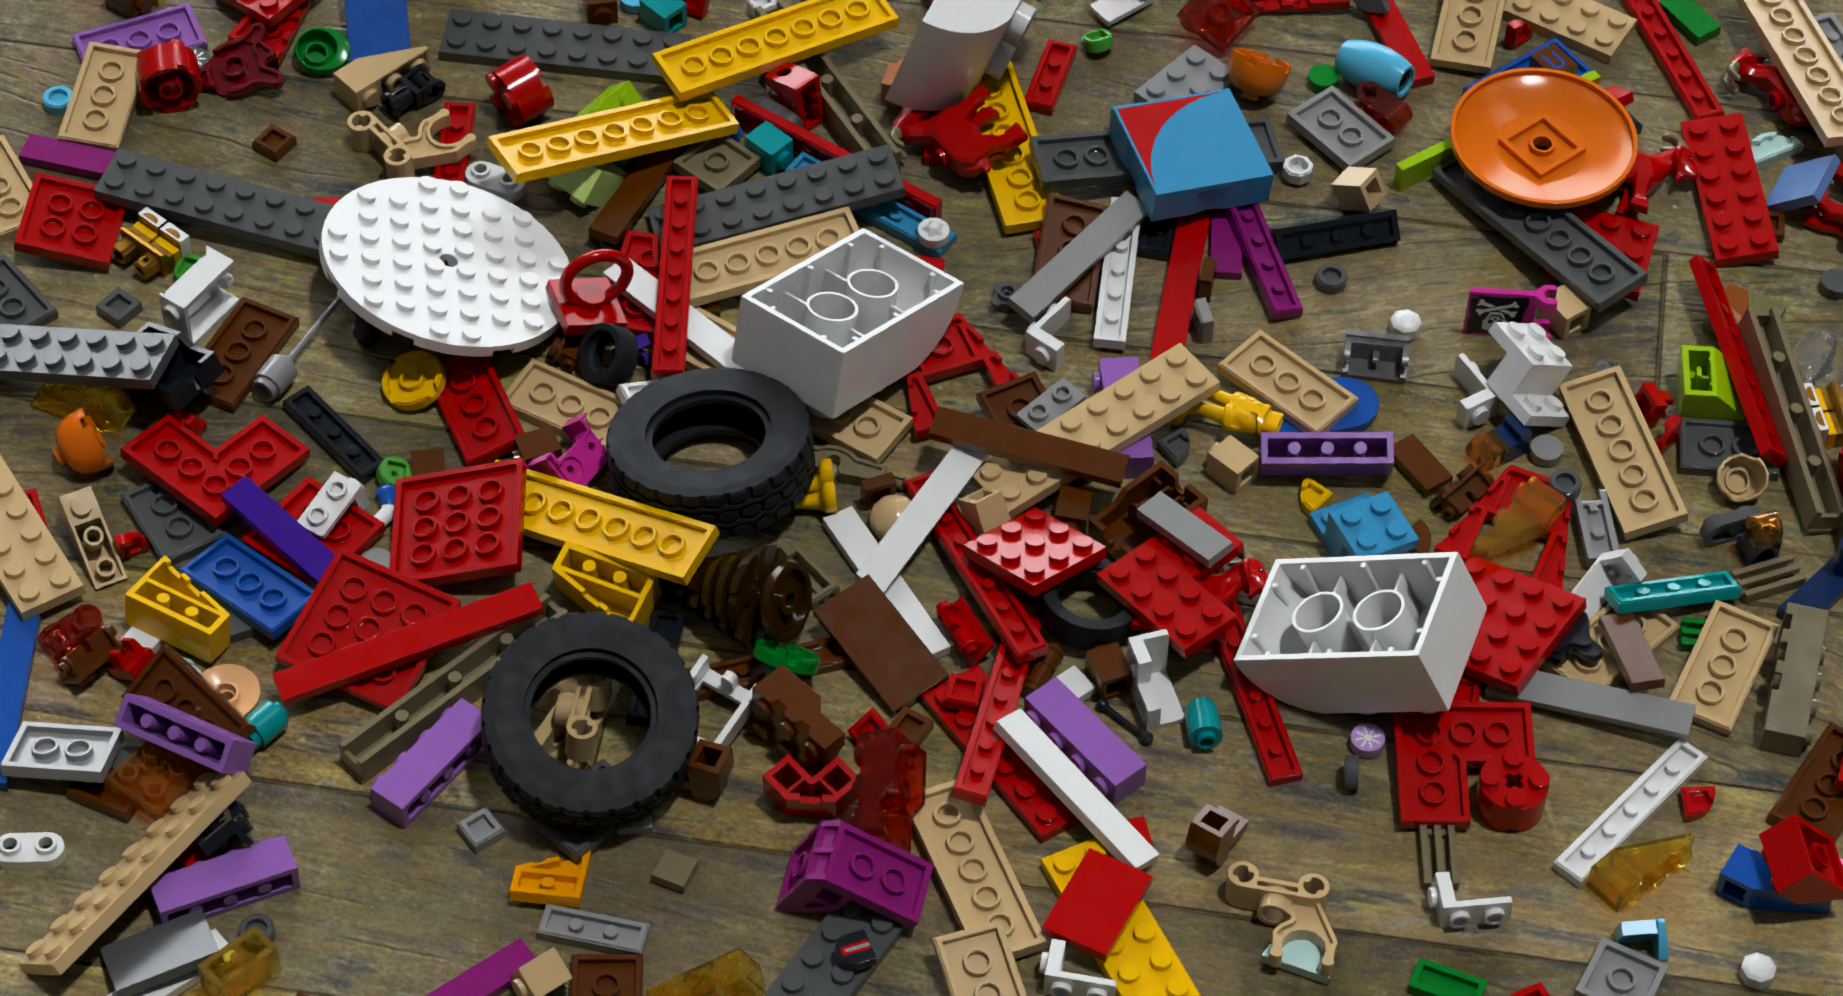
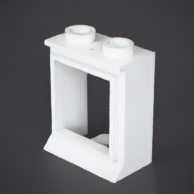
M206 245V255L201 257L165 292V295L163 293L159 294L164 326L182 332L197 346L232 312L240 301L236 296L220 288L222 286L228 289L235 282L233 276L227 273L235 265L234 260Z
M702 654L690 671L695 683L694 689L698 692L704 684L739 704L735 713L714 741V743L729 746L753 712L752 688L749 691L740 686L738 676L730 670H726L722 676L710 669L709 657ZM697 736V743H698L699 739H703V738H701L700 736Z

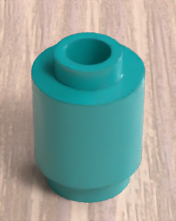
M1199 697L1191 700L1187 704L1184 713L1189 743L1195 748L1211 749L1223 739L1218 708L1209 698Z
M265 700L246 716L257 727L248 738V740L257 743L255 750L259 747L264 748L289 725L287 720L288 712L277 701L272 703L269 700Z

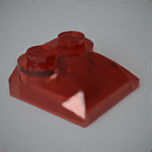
M1189 0L1176 16L1180 19V23L1186 31L1196 33L1223 54L1258 17L1262 10L1251 0Z

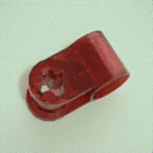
M1365 81L1357 87L1356 95L1358 99L1354 104L1360 109L1362 106L1363 111L1391 135L1394 136L1412 119L1413 113L1410 106L1405 101L1382 88L1378 83Z
M91 604L78 606L57 622L45 627L39 634V645L43 649H48L54 655V661L57 665L60 663V658L78 644H81L87 653L90 651L83 640L101 625L105 626L99 608Z

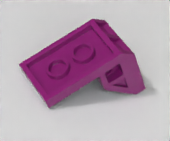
M822 820L792 849L776 908L786 913L838 911L851 900L913 929L920 920L934 864L841 820Z

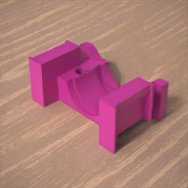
M584 413L568 420L562 427L574 443L566 453L559 458H556L552 452L533 459L527 465V468L586 486L608 461L607 448L605 449L601 445L603 438L598 439L583 420L588 414Z

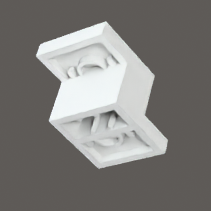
M1494 322L1488 332L1507 354L1486 383L1524 426L1564 427L1571 416L1563 409V403L1553 396V393L1573 367L1565 358V352L1557 345H1554L1545 336L1546 331L1536 323Z

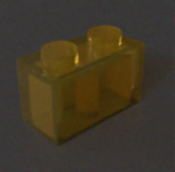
M256 925L197 965L201 988L208 996H247L282 972L278 948Z

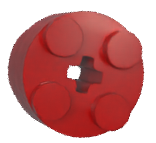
M172 39L167 43L156 44L138 52L136 73L139 93L142 102L148 108L154 110V107L163 109L164 113H176L184 111L196 103V97L202 92L198 59L195 53L184 45L183 41Z
M526 55L515 57L485 75L486 82L493 91L489 95L496 110L500 111L503 109L507 113V119L514 129L525 125L554 106V98L549 85L543 87L539 77L543 76L541 71Z
M1508 749L1504 753L1491 757L1481 768L1475 794L1476 811L1479 818L1487 826L1500 832L1510 829L1517 830L1516 833L1532 829L1542 818L1549 790V774L1539 762L1524 755L1518 749Z

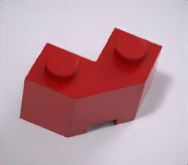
M787 754L762 775L763 791L786 815L837 817L862 796V780L839 756L815 776L811 777L790 754Z

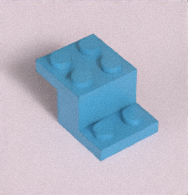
M1388 491L1374 496H1370L1366 492L1309 513L1308 522L1331 557L1401 554L1417 548L1419 544L1418 536Z

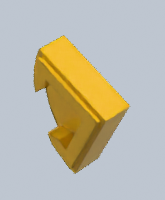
M1307 476L1301 485L1299 501L1302 510L1309 517L1310 512L1326 507L1332 501L1333 493Z

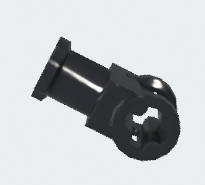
M418 64L411 68L407 75L399 79V88L390 93H383L380 95V100L385 111L392 118L401 115L402 110L411 105L419 109L426 104L438 101L444 94L446 85L441 79L434 78L425 65Z

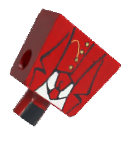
M786 62L774 70L760 75L759 84L766 89L767 98L797 113L803 121L804 129L811 131L825 121L818 74L793 63Z

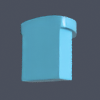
M1665 918L1620 922L1614 929L1616 943L1651 941L1656 960L1668 961Z

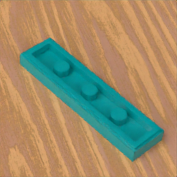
M1727 571L1608 586L1605 587L1604 598L1617 614L1715 602L1716 600L1738 599L1741 597L1742 588Z

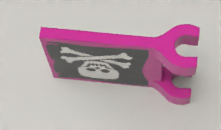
M1544 285L1535 291L1470 287L1462 334L1491 336L1488 331L1494 322L1511 321L1516 323H1536L1546 332H1549L1550 320L1537 319L1534 321L1536 307L1544 312H1556L1557 299L1555 298L1557 286ZM1546 333L1545 336L1549 340L1551 338V333Z

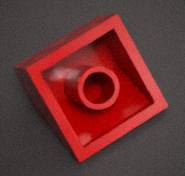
M1794 814L1759 834L1763 846L1761 854L1764 861L1769 865L1772 875L1770 882L1772 888L1780 897H1785L1796 904L1843 899V867L1832 836Z

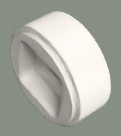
M927 218L923 220L918 226L919 242L931 249L943 247L949 241V225L940 218Z

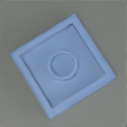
M1836 154L1786 166L1766 201L1768 211L1786 212L1820 203L1841 163Z

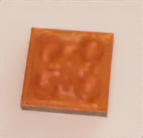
M146 741L105 778L104 787L149 817L158 820L171 810L170 805L177 798L187 795L194 788V781L204 771L179 754Z

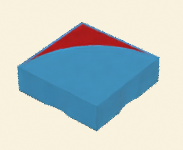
M1229 88L1113 107L1108 135L1123 165L1133 177L1136 192L1151 222L1192 215L1207 209L1232 208L1269 200L1274 174Z

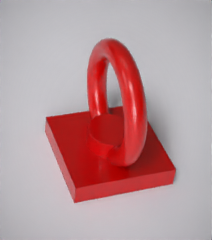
M614 249L593 250L580 255L570 262L562 272L560 279L548 280L545 289L565 335L585 334L593 325L601 322L622 327L627 326L628 322L617 299L628 288L633 278V264L627 255ZM599 262H612L621 269L620 276L613 285H611L608 277L575 278L581 270Z

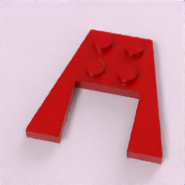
M960 313L954 314L947 330L930 355L915 370L905 375L911 417H913L915 440L929 437V431L938 408L927 383L982 367L993 387L1019 377L1015 371L1010 372L1002 363V358L995 350L991 351L984 344L983 337Z
M1510 464L1486 490L1484 497L1471 506L1460 523L1457 522L1449 530L1448 536L1441 543L1438 542L1434 553L1458 552L1463 562H1466L1486 520H1490L1548 540L1532 578L1563 589L1571 501L1561 502L1551 497L1547 489L1548 477Z

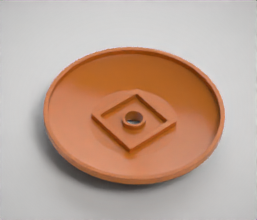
M1549 68L1511 69L1482 79L1468 89L1459 99L1454 108L1450 124V142L1454 155L1464 171L1475 182L1503 199L1536 208H1572L1587 205L1608 196L1621 186L1630 175L1638 150V136L1633 120L1624 106L1611 93L1581 76ZM1535 146H1538V147H1547L1548 149H1547V150H1540V149H1537Z

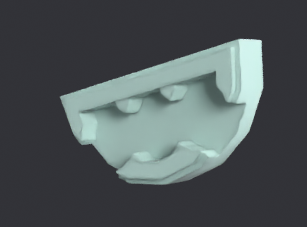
M1777 132L1760 134L1751 141L1757 169L1802 152L1804 144L1794 136H1791L1790 139L1777 135Z
M1294 940L1288 942L1282 948V962L1277 968L1327 985L1329 984L1330 976L1320 974L1323 953L1317 945L1307 940ZM1271 944L1268 945L1261 955L1260 962L1268 964L1269 952L1272 948Z

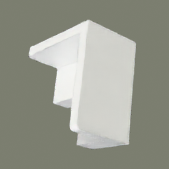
M1167 629L1128 638L1126 659L1133 673L1131 695L1146 731L1181 724L1185 721L1183 710L1166 671L1169 645Z

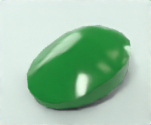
M323 27L310 28L298 36L293 50V60L296 66L303 72L312 75H328L344 67L350 57L351 48L347 38L334 29Z

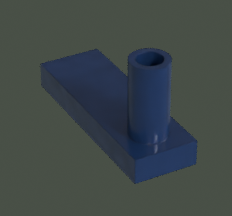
M1843 539L1840 541L1837 553L1778 607L1776 616L1783 620L1788 602L1830 610L1843 598Z

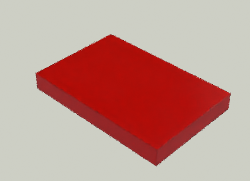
M1089 848L1042 925L1041 934L1053 939L1066 941V945L1106 962L1150 888L1153 876Z

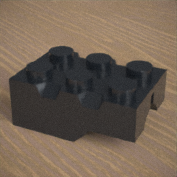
M149 321L137 332L176 334L180 344L154 390L117 387V389L130 395H141L144 400L149 402H161L164 407L179 412L187 407L204 389L212 386L215 380L224 373V370L214 351L194 345L180 331Z

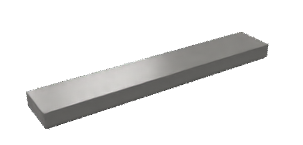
M1125 191L1009 298L1007 305L1028 322L1033 323L1148 217L1142 202L1128 191Z
M1537 671L1518 696L1487 684L1485 696L1510 702H1531V706L1685 740L1689 739L1696 711L1695 704L1631 692L1630 690Z

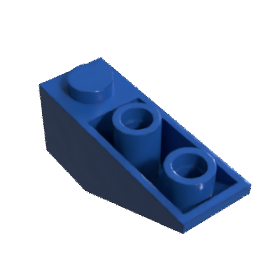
M1739 843L1722 869L1715 889L1716 894L1746 909L1827 914L1832 901L1796 904L1785 897H1780L1772 888L1770 868L1764 861L1762 854Z

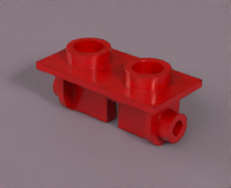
M961 596L954 604L948 603L946 600L937 604L936 616L969 666H975L995 644L964 597Z

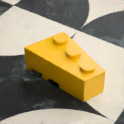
M568 541L563 545L551 568L556 588L585 611L604 612V614L608 615L612 613L627 617L632 622L635 620L643 625H646L652 610L662 594L658 577L637 571L593 550Z
M166 555L125 594L126 624L210 664L230 645V614L205 591L200 592L191 584L190 577L185 573L180 574L173 568L171 560Z

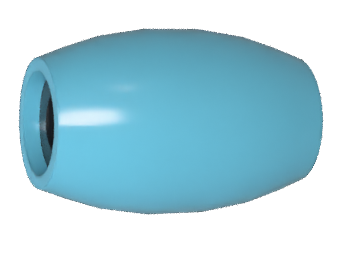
M1347 40L1339 49L1335 59V69L1349 83L1365 92L1381 97H1404L1410 90L1415 78V68L1402 55L1391 48L1367 40Z

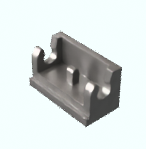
M1346 329L1341 377L1405 384L1411 336Z

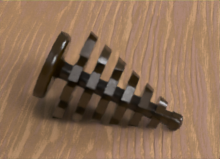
M771 544L704 558L687 586L659 578L660 588L665 596L675 602L678 601L680 606L690 612L693 611L694 615L704 621H708L711 626L723 631L725 635L738 641L742 646L751 651L754 650L756 641L761 638H770L772 641L788 643L795 639L805 626L812 601V583L806 568L800 563L786 561L788 555L781 547L777 548V545Z

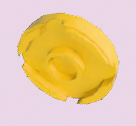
M410 351L402 354L395 359L396 363L391 368L388 366L384 371L381 382L383 393L393 407L403 411H416L427 407L437 400L444 390L447 379L442 363L427 351Z

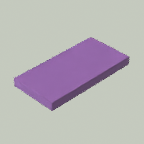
M189 3L71 35L81 63L89 41L143 50L156 44L167 43L172 39H179L188 48L198 47L208 51L207 41Z

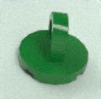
M761 638L756 641L752 654L758 660L768 664L765 677L782 664L796 676L797 674H817L821 661H819L818 655L809 649L793 643L781 647L779 646L780 642L772 641L770 638Z

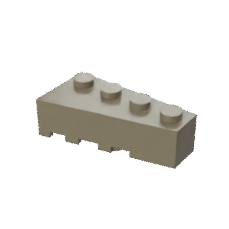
M1791 602L1787 604L1776 642L1759 745L1760 750L1800 758L1803 746L1811 745L1814 726L1808 724L1809 718H1815L1818 706V699L1813 698L1814 691L1819 692L1823 672H1819L1818 668L1819 665L1823 666L1827 646L1823 645L1829 610Z

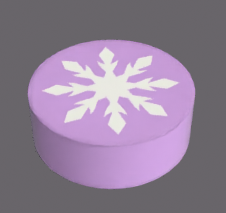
M1364 723L1352 730L1350 748L1356 755L1362 758H1374L1382 753L1385 744V734L1382 729L1374 724Z

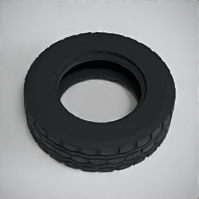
M723 367L696 369L655 381L642 388L641 391L636 392L620 407L610 423L606 436L607 458L614 495L715 525L720 533L717 539H727L728 537L748 534L771 525L774 521H778L788 514L791 509H794L804 498L815 474L812 425L805 404L798 398L795 392L782 382L772 377L769 378L764 374L746 371L745 369H728ZM708 436L740 437L752 441L760 447L750 458L733 466L716 470L697 471L681 469L662 460L673 448L690 440Z
M586 611V613L581 614L575 612L538 623L537 627L534 629L531 627L517 637L515 643L511 642L500 655V661L497 660L488 676L489 681L486 682L482 697V744L486 763L490 767L489 771L496 784L502 787V792L513 804L517 803L521 811L533 819H540L541 823L551 827L564 828V831L601 833L607 832L610 829L614 831L631 826L635 821L638 823L651 816L655 809L659 810L672 798L671 794L673 792L676 793L686 779L692 754H694L697 745L700 716L699 701L690 671L684 667L685 662L675 648L671 649L670 643L657 632L653 633L649 627L635 620L632 622L627 617L612 613L608 615L604 614V612ZM598 675L613 679L626 686L640 700L648 717L649 729L640 747L624 761L608 768L596 770L574 768L554 759L542 748L534 735L531 725V716L538 701L554 685L575 676Z

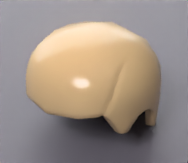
M1744 453L1725 459L1716 474V485L1723 497L1738 504H1746L1758 499L1767 488L1769 482V471L1760 458L1751 457Z
M899 494L887 495L882 497L872 507L870 528L880 540L883 539L911 502L908 497Z

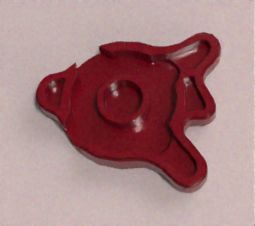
M262 23L252 24L241 37L224 42L212 50L214 55L209 60V63L205 62L203 68L199 70L202 90L212 91L226 98H240L260 88L280 89L284 85L285 78L283 74L278 70L267 67L268 63L276 59L277 54L272 47L265 44L267 29Z

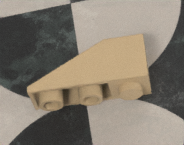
M422 46L357 58L333 73L335 94L355 112L365 111L381 101L380 95L386 92L390 93L399 88V79L407 75L414 66L423 64L430 71L429 48Z
M88 486L60 496L57 507L95 591L128 579L92 487Z

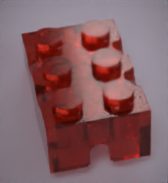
M896 727L858 733L857 747L854 749V760L856 765L860 767V773L856 775V779L853 781L852 790L854 797L859 800V806L854 809L851 815V825L910 853L912 819L925 805L927 752L915 743L908 744L907 736Z

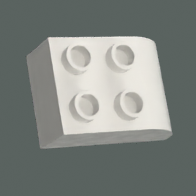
M934 0L915 34L885 100L914 110L940 111L956 105L969 97L973 88L979 84L984 73L1000 80L1016 50V47L1003 41V39L1007 35L1021 42L1038 9L1025 3L1024 0Z
M862 228L741 296L732 362L748 371L761 373L782 382L798 395V398L806 404V408L810 413L821 418L834 419L909 374L930 355L941 340L954 316L964 283Z
M1458 552L1276 559L1234 658V662L1251 682L1267 694L1289 705L1307 711L1325 714L1359 713L1362 715H1371L1378 712H1421L1431 714L1438 711H1449L1487 606Z

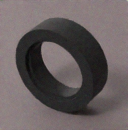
M1102 560L1039 594L1036 606L1037 615L1042 626L1050 635L1066 645L1083 650H1092L1096 646L1115 642L1121 645L1132 635L1131 622L1135 615L1097 583L1096 574L1112 564V562ZM1068 588H1093L1114 599L1120 608V612L1114 617L1101 620L1080 617L1067 610L1059 601L1058 595Z

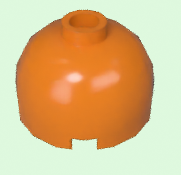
M1233 48L1228 64V75L1232 84L1242 90V97L1258 101L1259 96L1270 97L1284 87L1291 70V65L1278 58L1274 64V60L1268 58L1267 54L1245 48H1237L1236 50Z
M83 407L69 414L57 426L55 439L58 447L53 449V453L62 467L68 464L74 472L90 475L103 471L115 464L113 456L108 457L103 448L108 446L90 415L85 417V409Z

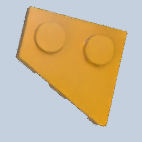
M591 851L582 856V860L578 864L572 859L561 862L560 857L556 856L538 863L529 862L516 865L509 890L510 901L545 905L548 903L580 908L591 862Z

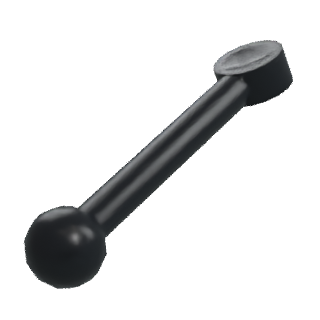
M1101 698L1097 701V709L1101 712H1107L1138 736L1141 745L1146 747L1152 745V733L1142 732L1111 708L1108 700Z

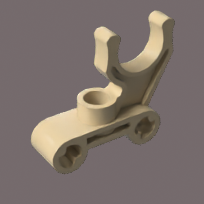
M441 109L435 115L422 120L418 128V135L415 137H411L400 123H395L387 128L369 111L354 112L347 120L353 148L360 152L374 150L384 159L387 179L415 177V169L456 163L478 149L476 136L472 133L467 134L462 140L451 144L439 143L433 139L439 130L451 125L450 113L447 109Z
M581 675L568 678L550 688L535 707H542L551 701H557L554 724L566 726L565 753L572 761L587 762L596 755L598 725L590 718L591 712L602 711L609 705L610 678L598 675Z
M1246 861L1233 863L1227 872L1225 887L1227 902L1238 908L1257 911V917L1260 921L1277 926L1272 933V948L1269 952L1268 964L1271 967H1279L1282 962V948L1288 942L1307 940L1317 945L1323 953L1320 974L1323 976H1331L1333 974L1334 957L1337 952L1338 941L1325 915L1330 890L1328 880L1316 873L1302 876L1298 883L1260 877L1257 867L1252 863Z

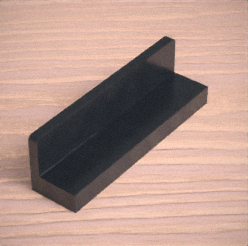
M1391 208L1269 227L1282 260L1401 240L1397 210Z

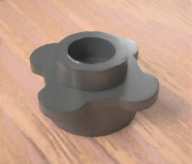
M1004 282L995 283L993 285L995 293L990 298L991 305L1004 313L1014 312L1015 310L1008 306L1007 303L1009 298L1022 286Z

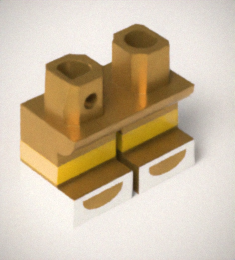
M146 206L138 213L139 221L129 229L127 227L120 228L122 239L112 247L114 258L120 263L126 264L135 257L137 260L133 263L134 269L145 280L155 273L165 278L174 271V267L180 258L187 254H192L190 237L172 223H167L166 219Z
M1837 381L1829 383L1826 388L1814 389L1812 383H1803L1825 448L1843 447V389H1840Z

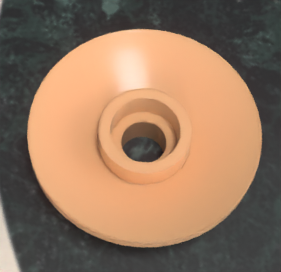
M222 664L211 667L201 673L226 699L230 698L228 701L244 716L250 714L257 706L261 694L260 684L257 677L247 668L235 664Z

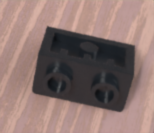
M237 800L231 803L196 838L198 846L209 856L215 850L220 851L232 841L233 835L236 833L250 847L254 843L251 833L254 827L248 820L250 817L249 813Z

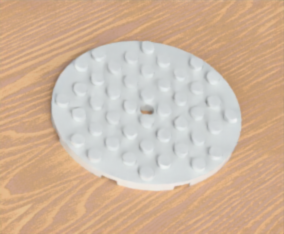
M430 176L392 178L364 185L348 193L334 205L325 219L319 240V255L326 278L332 279L338 288L337 295L349 308L368 323L389 335L396 332L413 339V345L435 352L460 356L487 357L492 356L494 351L510 349L512 353L533 347L550 337L560 327V322L545 288L549 279H560L562 272L569 264V260L560 244L542 224L534 219L529 212L520 209L503 198L469 186L462 181L435 179ZM445 260H447V264L450 265V266H452V267L445 266V264H444Z

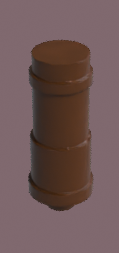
M1047 642L1049 654L1036 658L1033 668L1025 679L1021 693L1025 697L1046 684L1054 674L1059 663L1063 660L1065 654L1058 643Z

